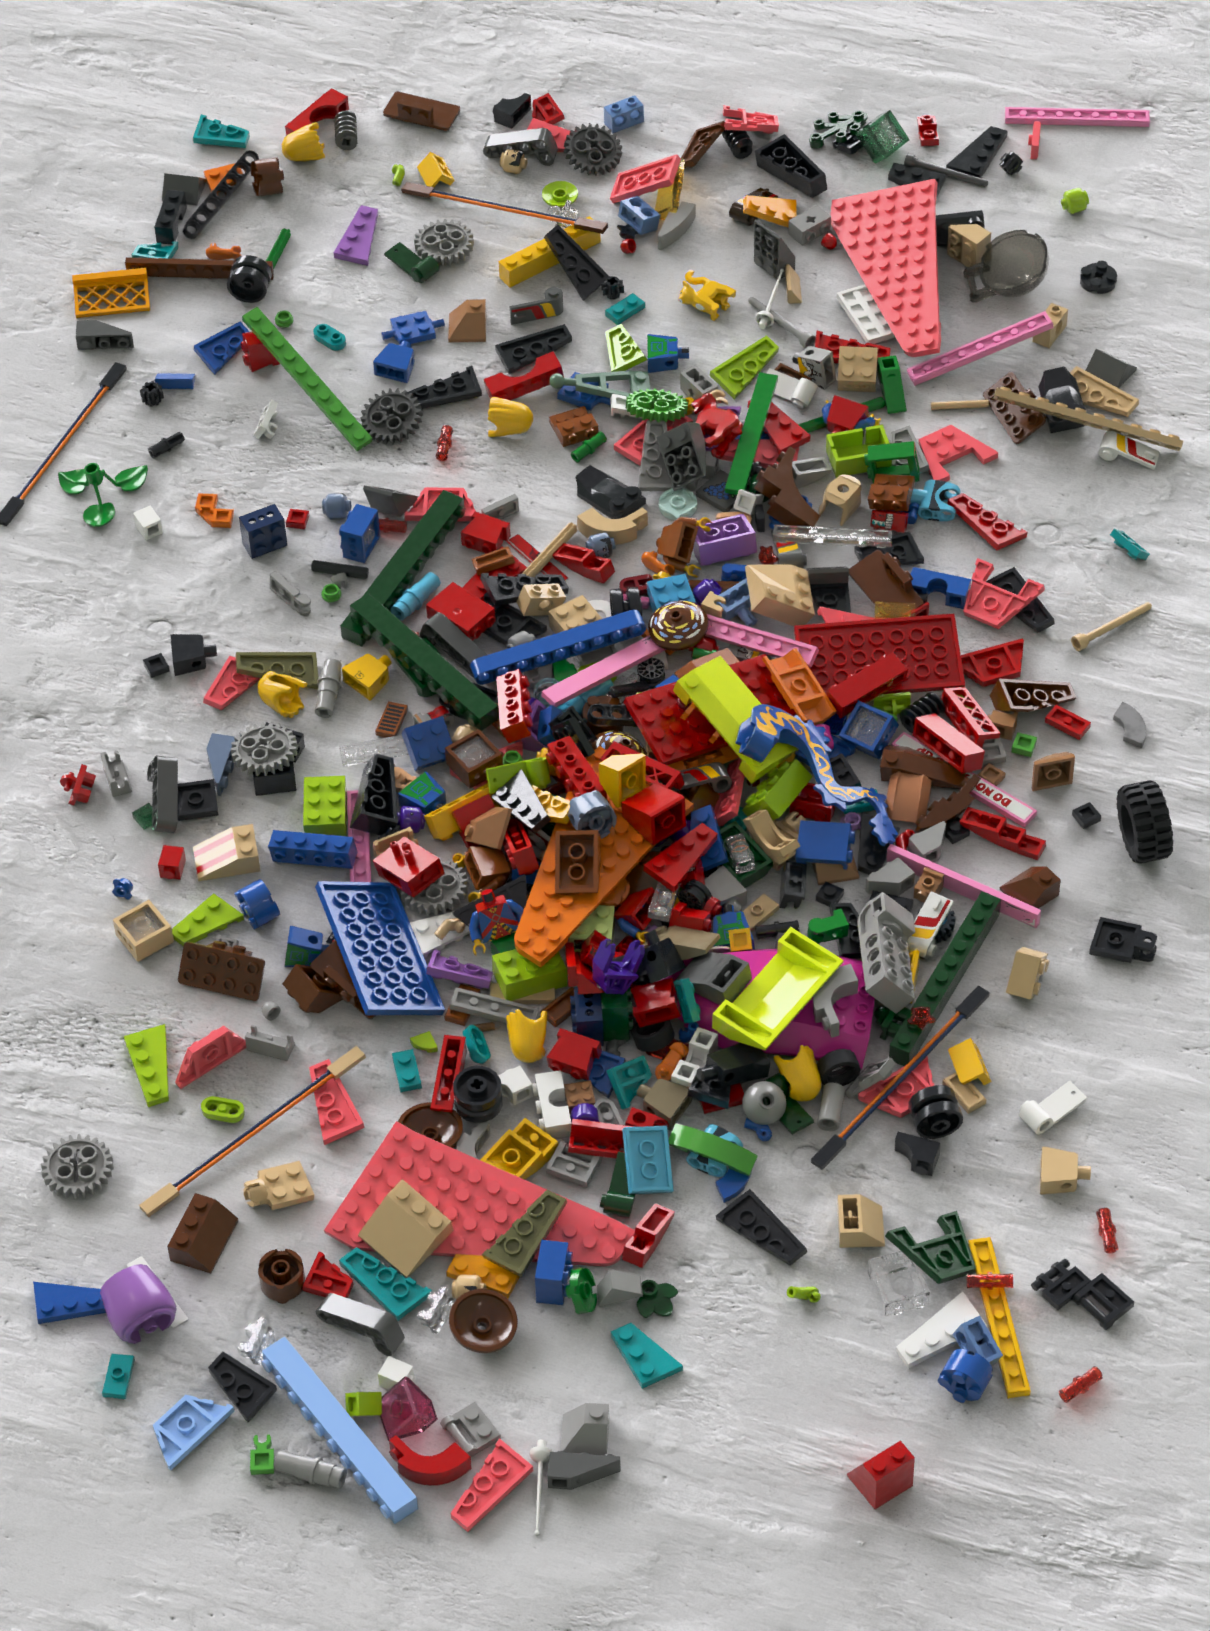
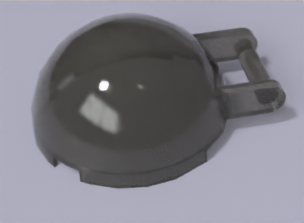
M1013 230L994 238L986 245L987 250L981 258V263L970 266L963 271L964 277L968 281L971 302L976 303L994 295L1020 297L1032 292L1044 280L1049 266V252L1044 239L1037 233L1033 235L1027 233V230ZM980 275V279L985 286L977 290L974 278Z

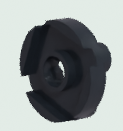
M1098 261L1081 269L1080 284L1086 291L1091 292L1093 290L1097 291V294H1105L1115 288L1117 272L1106 261Z

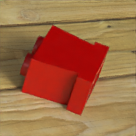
M253 332L242 333L243 341L241 342V347L245 353L242 356L245 366H249L251 372L271 364L273 366L280 364Z
M475 511L471 516L472 521L461 531V544L484 554L499 550L503 541H507L511 537L510 523Z
M679 901L672 909L669 927L679 926L709 932L712 925V920H710L711 911L687 908L686 903Z
M673 978L631 988L636 1007H633V1014L639 1027L681 1017Z
M560 1028L557 1033L558 1041L546 1057L548 1067L553 1071L561 1070V1072L570 1074L578 1080H589L594 1058L599 1059L602 1053L600 1041Z

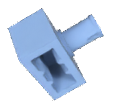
M747 578L718 595L726 600V604L717 602V605L723 608L722 619L730 620L735 616H739L746 626L751 627V624L754 626L757 623V618L748 609L751 607Z

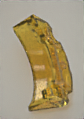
M681 158L673 184L669 187L658 189L655 210L660 214L661 220H665L669 212L676 213L678 210L685 160Z

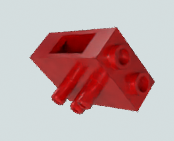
M454 582L449 584L426 604L428 619L437 612H440L472 641L478 639L481 633L490 628L495 622L494 607Z
M403 837L398 842H391L390 848L373 860L377 873L381 878L413 898L445 874L441 861L437 856L406 837Z

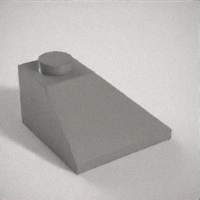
M585 1403L564 1413L560 1451L577 1454L587 1452L592 1455L607 1454L610 1419L609 1404Z

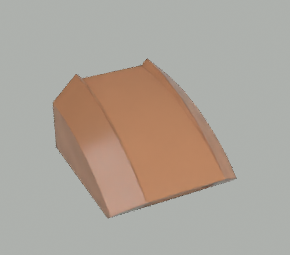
M900 771L892 774L886 799L888 817L891 820L916 823L922 814L926 817L932 780L925 775L901 773Z

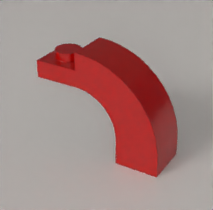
M397 1435L389 1440V1453L398 1464L399 1474L414 1483L429 1486L443 1485L457 1480L472 1469L471 1457L456 1442L437 1455L423 1456L412 1451Z

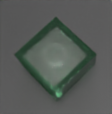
M891 110L877 116L855 133L875 164L889 157L910 140Z

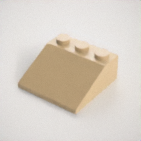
M402 1179L386 1195L358 1236L403 1276L408 1278L454 1230L451 1220Z

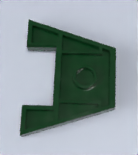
M957 1211L941 1215L937 1219V1223L946 1234L944 1236L916 1243L905 1226L889 1230L885 1235L891 1243L937 1284L973 1274L976 1269Z

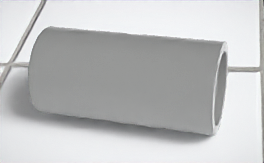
M827 1083L823 1087L817 1125L825 1131H835L839 1128L845 1088L838 1083Z

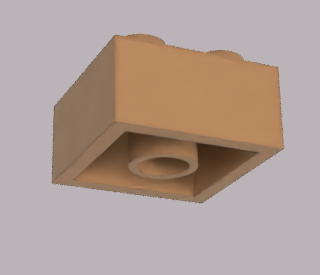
M591 1080L564 1084L569 1114L578 1104H595Z

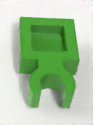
M270 1434L267 1435L266 1442L260 1443L258 1435H255L253 1441L256 1449L250 1450L251 1475L274 1474L275 1453L274 1448L270 1449L272 1446Z

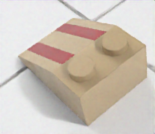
M253 824L231 827L193 847L198 881L260 872Z

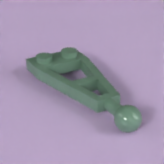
M628 370L576 374L575 378H564L561 374L556 373L549 380L550 385L555 389H559L563 385L575 386L576 391L611 398L612 394L627 397L629 394H633V391L639 392L640 389L646 391L647 388L651 390L649 373L645 371ZM629 380L631 393L607 388L606 381ZM598 382L599 386L590 385L586 383Z

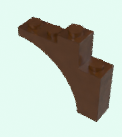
M789 447L786 452L782 451L776 459L779 462L778 464L775 462L772 467L769 465L765 472L763 470L759 472L755 478L758 482L754 489L770 499L768 502L770 508L766 512L767 514L806 539L821 515L807 504L795 485L792 474V461L796 450Z

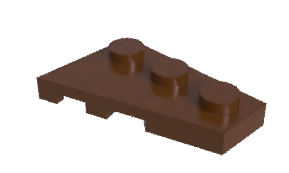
M721 121L695 131L681 157L679 164L681 169L692 168L698 163L725 130V122Z

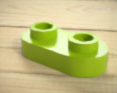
M210 1096L201 1103L202 1114L208 1119L237 1123L245 1115L244 1106L238 1100Z

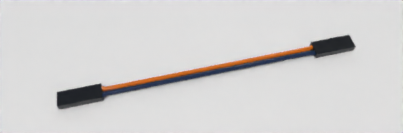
M114 363L99 383V390L20 493L16 497L12 496L0 512L1 525L8 526L24 505L23 499L104 393L107 390L111 391L127 370L126 365Z
M978 985L956 1008V1014L840 1135L837 1136L835 1134L811 1158V1163L823 1170L846 1146V1140L962 1019L967 1020L989 997L990 992Z

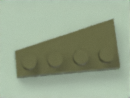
M236 652L235 654L236 673L262 678L267 672L273 671L277 674L302 680L308 683V688L318 689L316 652Z
M546 1190L527 1209V1212L520 1219H517L512 1224V1227L504 1235H501L489 1250L487 1249L482 1254L483 1258L522 1278L538 1252L541 1240L546 1239L566 1206L567 1200Z

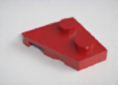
M549 93L533 100L532 118L552 125L565 119L563 112Z
M318 1252L302 1287L305 1292L325 1298L329 1293L348 1298L354 1284L353 1280L347 1274L342 1273L336 1264H331L322 1252Z

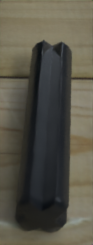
M313 560L311 564L313 572L334 575L346 573L347 577L367 579L369 575V568L319 560Z
M646 681L611 686L608 695H611L612 698L635 695L636 693L647 691L650 688V684H647Z

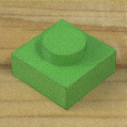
M1017 732L1011 752L1032 757L1037 737Z

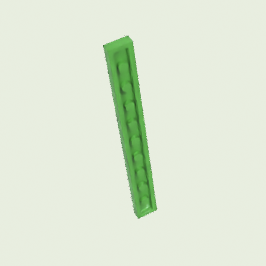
M258 307L242 316V321L356 451L372 442L371 435Z

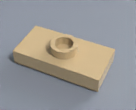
M762 894L742 911L751 933L755 930V926H760L779 910V904L767 895Z

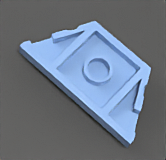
M185 1395L153 1424V1429L168 1469L172 1470L234 1413V1407L230 1404L226 1406L217 1405L212 1400H201L194 1396Z

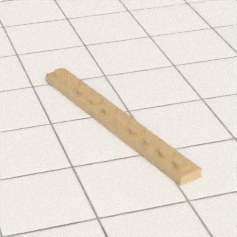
M1007 387L996 388L993 397L995 400L1101 430L1115 431L1129 438L1175 451H1180L1183 445V440H1180L1179 436L1173 434L1166 436L1155 429L1144 430L1138 424H1131L1130 426L1123 424L1124 421L1120 419H1105V416L1099 413L1091 415L1081 408H1075L1074 410L1067 408L1068 405L1063 403L1052 404L1046 398H1031L1028 393L1019 392L1017 394L1011 392L1012 390Z

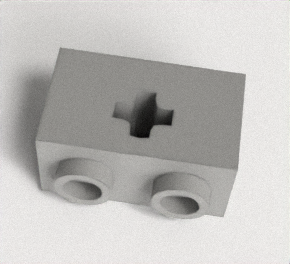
M816 205L789 220L788 234L803 246L831 230V216Z
M696 365L680 372V389L694 400L718 389V385Z

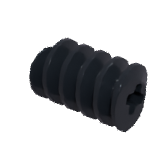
M724 130L722 132L723 138L736 158L744 159L751 155L753 142L746 131Z
M929 692L913 704L908 705L907 708L902 709L900 720L905 729L913 733L916 717L933 713L939 716L940 713H945L946 707L939 696Z

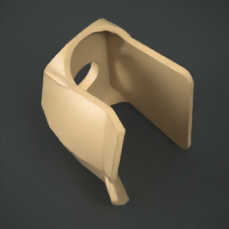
M840 475L830 482L824 492L823 503L819 506V515L825 511L827 505L831 502L843 509L840 526H843L861 505V482L850 475ZM843 486H846L849 489L845 493H842Z

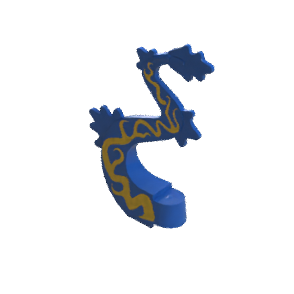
M761 704L753 707L751 717L745 720L739 727L736 744L740 745L739 753L761 763L778 742L796 747L807 758L817 782L813 789L821 794L825 806L834 805L844 812L847 809L846 805H852L862 800L869 802L877 813L869 821V825L874 827L871 833L878 838L882 846L895 842L894 838L898 836V833L886 811L888 805L884 801L887 797L884 794L877 793L872 787L870 789L865 787L840 786L835 781L827 755L832 750L826 745L831 740L824 735L826 731L824 727L815 726L812 720L804 723L798 715L792 716L784 710L771 705Z

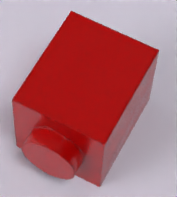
M163 845L158 863L160 878L181 880L186 862L184 847Z

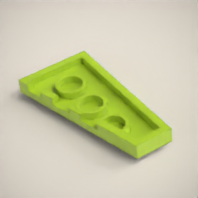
M766 335L712 369L709 376L735 400L778 353L779 347Z
M159 1025L124 1036V1041L147 1106L151 1107L168 1102L166 1025Z

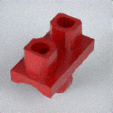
M81 764L77 778L74 777L73 772H69L68 775H63L60 779V784L64 787V791L68 792L70 789H73L68 803L74 806L76 801L87 803L91 790L82 788L81 785L92 788L96 775L86 772V765Z

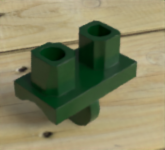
M886 1006L884 1008H876L874 1016L877 1018L876 1024L881 1025L883 1031L880 1038L885 1041L888 1036L894 1038L901 1027L897 1023L898 1020L904 1022L910 1009L904 1007L898 1013H894Z

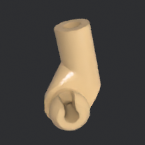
M459 918L446 919L435 931L434 935L443 940L449 931L463 932L465 923Z

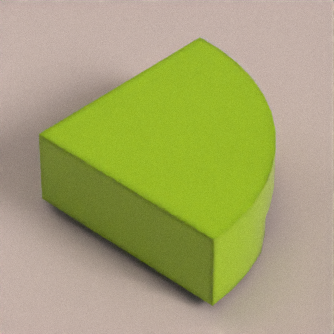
M430 1031L410 1038V1043L415 1049L427 1051V1053L438 1052V1047Z

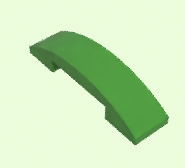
M675 1123L669 1137L670 1146L685 1152L691 1151L727 1165L729 1169L750 1176L758 1155L728 1140Z

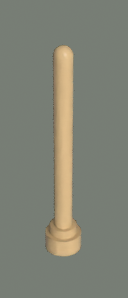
M1147 602L1087 634L1079 633L1071 638V643L1077 651H1081L1087 648L1091 640L1149 611L1152 605Z

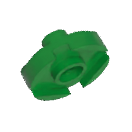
M588 1268L571 1269L570 1285L566 1286V1295L569 1299L572 1298L577 1314L592 1312L597 1304V1293L593 1294L592 1286H596Z

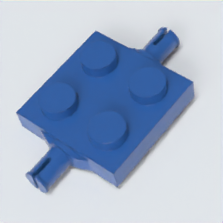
M427 311L416 312L390 318L392 330L381 332L383 340L394 337L399 345L402 341L414 344L436 339L434 328L443 327L445 323L443 319L432 321Z
M574 372V374L570 378H575L576 374L581 373ZM598 382L586 383L590 385L599 386ZM563 385L557 393V399L579 407L585 406L590 411L599 403L611 406V398L579 392L575 390V386Z

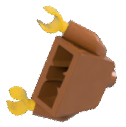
M679 517L671 525L665 526L661 537L656 541L657 552L663 555L664 562L672 565L677 571L683 573L686 571L688 575L698 578L699 576L693 574V570L696 568L701 570V568L694 564L687 566V563H690L698 531L697 526L701 527L705 532H709L711 528L705 526V524L712 523L711 520L707 517H703L699 521L697 518Z
M483 845L471 846L465 852V855L456 853L452 858L453 862L457 863L458 868H464L466 865L475 889L480 890L479 893L471 892L468 895L469 902L481 898V892L484 890L492 889L494 891L505 885L509 875L512 874L511 863L506 861L503 851L499 849H491Z

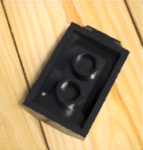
M983 211L936 215L937 246H948V228L950 225L978 224L985 229Z
M1066 367L1054 368L1043 372L1038 386L1040 397L1048 399L1049 403L1052 404L1063 403L1068 405L1067 408L1070 409L1081 408L1086 410L1076 378L1070 374ZM1045 414L1050 433L1087 426Z
M591 465L575 477L577 496L611 519L627 517L646 504V498L642 496V492L638 487H628Z

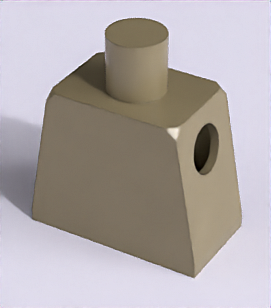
M658 1079L652 1088L641 1084L637 1090V1096L644 1099L643 1111L665 1119L669 1123L668 1130L670 1131L692 1102V1097L687 1096L689 1087L664 1079Z

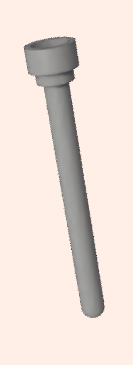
M750 297L748 299V302L759 311H766L767 306L756 298ZM770 309L774 321L799 338L800 344L803 347L807 348L814 345L816 337L813 334L800 331Z

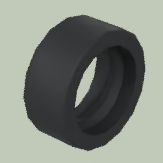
M670 1020L644 1027H639L638 1023H636L631 1030L635 1045L642 1052L662 1049L669 1045L675 1036Z
M838 1049L829 1052L817 1063L823 1085L827 1083H838L842 1086L848 1085L859 1076L861 1071L855 1053L848 1049ZM844 1066L843 1068H841V1069H839V1070L833 1071L834 1069H836V1068H838V1067Z

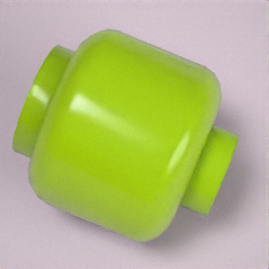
M1079 187L1065 191L1063 199H1061L1063 210L1067 209L1070 214L1086 210L1087 204H1089L1087 192Z

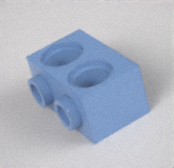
M635 95L604 107V124L608 129L612 130V134L644 122V105Z
M639 196L622 200L620 203L618 217L632 226L640 235L658 229L660 214Z
M981 1316L962 1323L952 1334L961 1349H967V1353L973 1356L975 1353L981 1355L991 1366H994L1003 1356Z

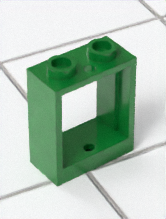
M914 441L868 446V454H865L864 458L865 465L869 466L867 467L868 479L872 478L873 484L876 474L914 476L915 482L920 481V468ZM908 460V465L877 468L876 464L879 461Z

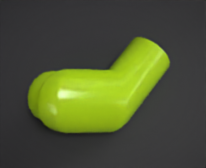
M394 164L392 173L395 175L392 184L401 186L405 169L401 164Z
M790 1286L787 1289V1296L790 1298L809 1299L812 1303L818 1302L821 1298L819 1290L814 1286Z

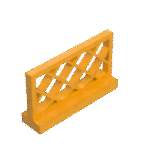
M146 268L72 275L76 318L150 311ZM144 285L140 292L134 289L135 286ZM116 288H126L121 294L115 291ZM102 289L108 290L103 296L98 294L97 291ZM82 291L89 292L84 298L78 294V292ZM129 292L136 295L131 301L125 297ZM111 293L117 296L113 302L106 299ZM93 295L98 298L94 304L88 301ZM141 298L146 301V305H136L135 302ZM121 300L127 303L124 307H118L116 304ZM102 302L109 305L106 309L98 308ZM83 304L90 307L87 311H79Z

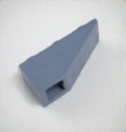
M212 733L206 749L217 794L221 796L223 789H226L228 786V775L234 769L231 743L235 742V736Z

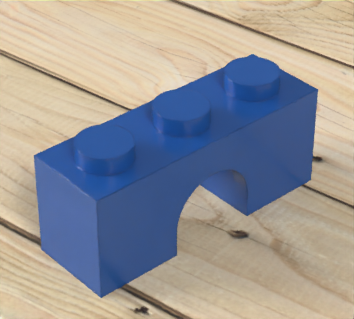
M913 567L911 571L913 580L911 582L916 593H927L929 595L932 592H941L946 596L945 606L964 609L967 594L971 588V579Z

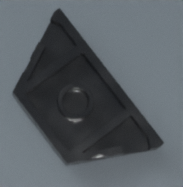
M485 593L484 602L495 608V622L483 632L486 635L507 645L508 639L520 631H526L534 636L547 631V625L531 616H523L520 610L510 604L494 606L489 594Z
M525 874L494 890L495 897L504 895L506 900L512 899L524 909L527 903ZM482 897L452 912L453 915L469 926L472 913L476 911L475 905L483 902Z

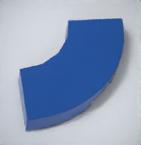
M728 1169V1172L716 1181L717 1190L724 1203L735 1198L745 1189L751 1174L747 1176Z

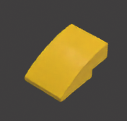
M524 1118L513 1131L509 1129L480 1160L525 1180L552 1158L559 1143L556 1139Z

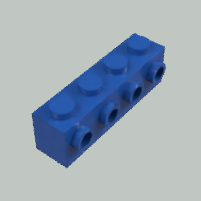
M273 830L268 845L273 862L353 869L358 853L353 837Z

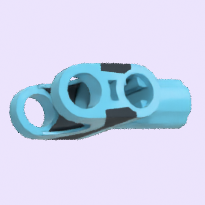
M928 480L925 482L923 490L913 489L910 503L916 502L920 504L918 515L923 519L951 521L954 519L956 511L954 507L944 502L959 495L961 491L953 483ZM948 490H953L956 494H952ZM947 511V512H950L951 514H950V515H946V514H944L943 512Z
M710 1124L704 1131L743 1147L741 1140L737 1136L717 1125ZM691 1151L686 1158L687 1163L691 1167L715 1177H723L727 1172V1167L724 1164Z

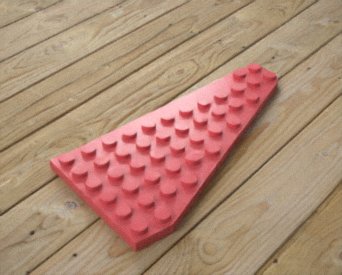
M936 179L834 199L831 205V225L904 353L910 357L940 353L941 323L939 321L936 196L938 183Z
M396 1121L324 1229V1232L352 1249L357 1247L362 1251L376 1252L358 1234L386 1195L403 1179L452 1221L454 1231L431 1255L454 1257L455 1254L482 1256L487 1249L489 1250L496 1243V1240L501 1235H504L512 1227V1224L517 1219H520L527 1212V1209L547 1189L419 1134ZM565 1198L567 1204L545 1240L568 1242L569 1252H573V1265L605 1267L617 1263L623 1256L625 1244L635 1234V1230L611 1217ZM539 1250L531 1262L538 1261Z

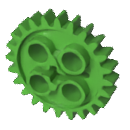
M647 388L646 391L640 389L639 392L633 391V394H629L626 397L625 408L627 412H630V415H636V418L642 417V420L649 419L650 422L653 420L667 422L668 420L675 421V419L680 420L681 417H685L688 402H686L687 399H684L683 396H678V393L672 394L671 391L664 392V389L657 391L656 388L653 390Z

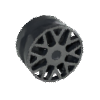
M651 657L637 665L638 682L646 681L647 684H650L648 689H654L655 686L665 680V665L660 659Z
M690 880L685 885V889L678 893L679 901L686 903L687 908L703 910L706 902L712 897L709 889L697 880Z

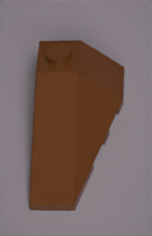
M998 679L990 693V698L995 710L1030 712L1073 701L1076 699V695L1070 682Z
M887 745L882 753L880 764L881 781L889 782L890 776L900 771L901 773L925 775L932 780V786L961 789L959 785L966 776V773L962 774L949 763L909 747Z

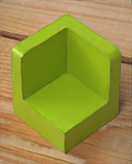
M381 1392L345 1393L346 1412L350 1416L382 1414Z

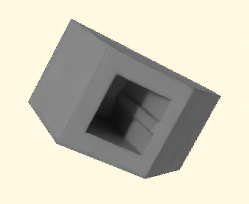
M945 821L912 835L909 838L908 851L931 862L939 860L946 834Z
M896 858L892 862H887L878 871L869 874L866 878V892L872 894L874 890L899 896L914 886L915 872L900 858Z

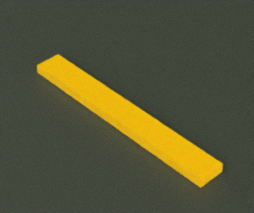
M991 1237L968 1240V1246L976 1267L975 1273L990 1332L1003 1354L998 1363L1007 1399L1028 1396L1031 1390Z

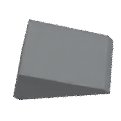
M610 1269L597 1285L599 1307L642 1297L641 1276Z

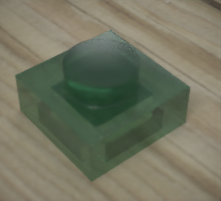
M150 803L132 812L133 819L143 830L152 826V805Z

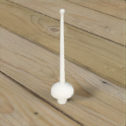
M780 269V275L766 311L758 312L755 317L761 329L772 326L774 322L770 309L784 269Z
M538 1440L537 1447L530 1449L531 1459L538 1463L535 1535H539L543 1463L549 1461L550 1452H553L552 1449L546 1447V1440Z

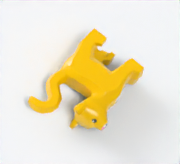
M689 270L685 274L686 281H683V288L680 291L678 301L681 304L692 305L697 310L710 314L711 320L715 321L719 317L717 313L719 304L721 309L726 311L730 307L728 297L734 298L736 290L705 277L694 278L692 277L694 271ZM689 284H703L704 286L698 292H695Z

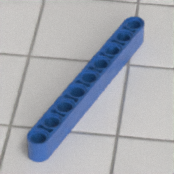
M629 610L477 658L471 662L470 668L476 682L484 685L497 681V677L507 672L519 669L523 673L640 636L646 631V625L638 610Z

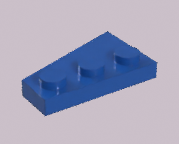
M602 1051L599 1059L594 1058L589 1080L585 1081L591 1080L592 1087L609 1099L613 1087L606 1070L625 1063V1058Z

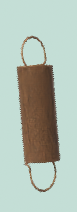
M494 1022L473 1024L482 1032L498 1029L495 1028Z

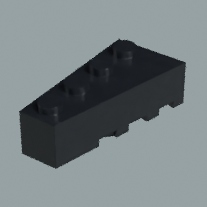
M785 134L755 150L756 162L759 168L813 198L827 190L825 173Z

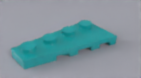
M357 1247L339 1260L340 1266L387 1312L392 1314L397 1321L432 1296L431 1289L421 1287L416 1284L415 1280L400 1275L396 1269L386 1267L380 1263V1260Z

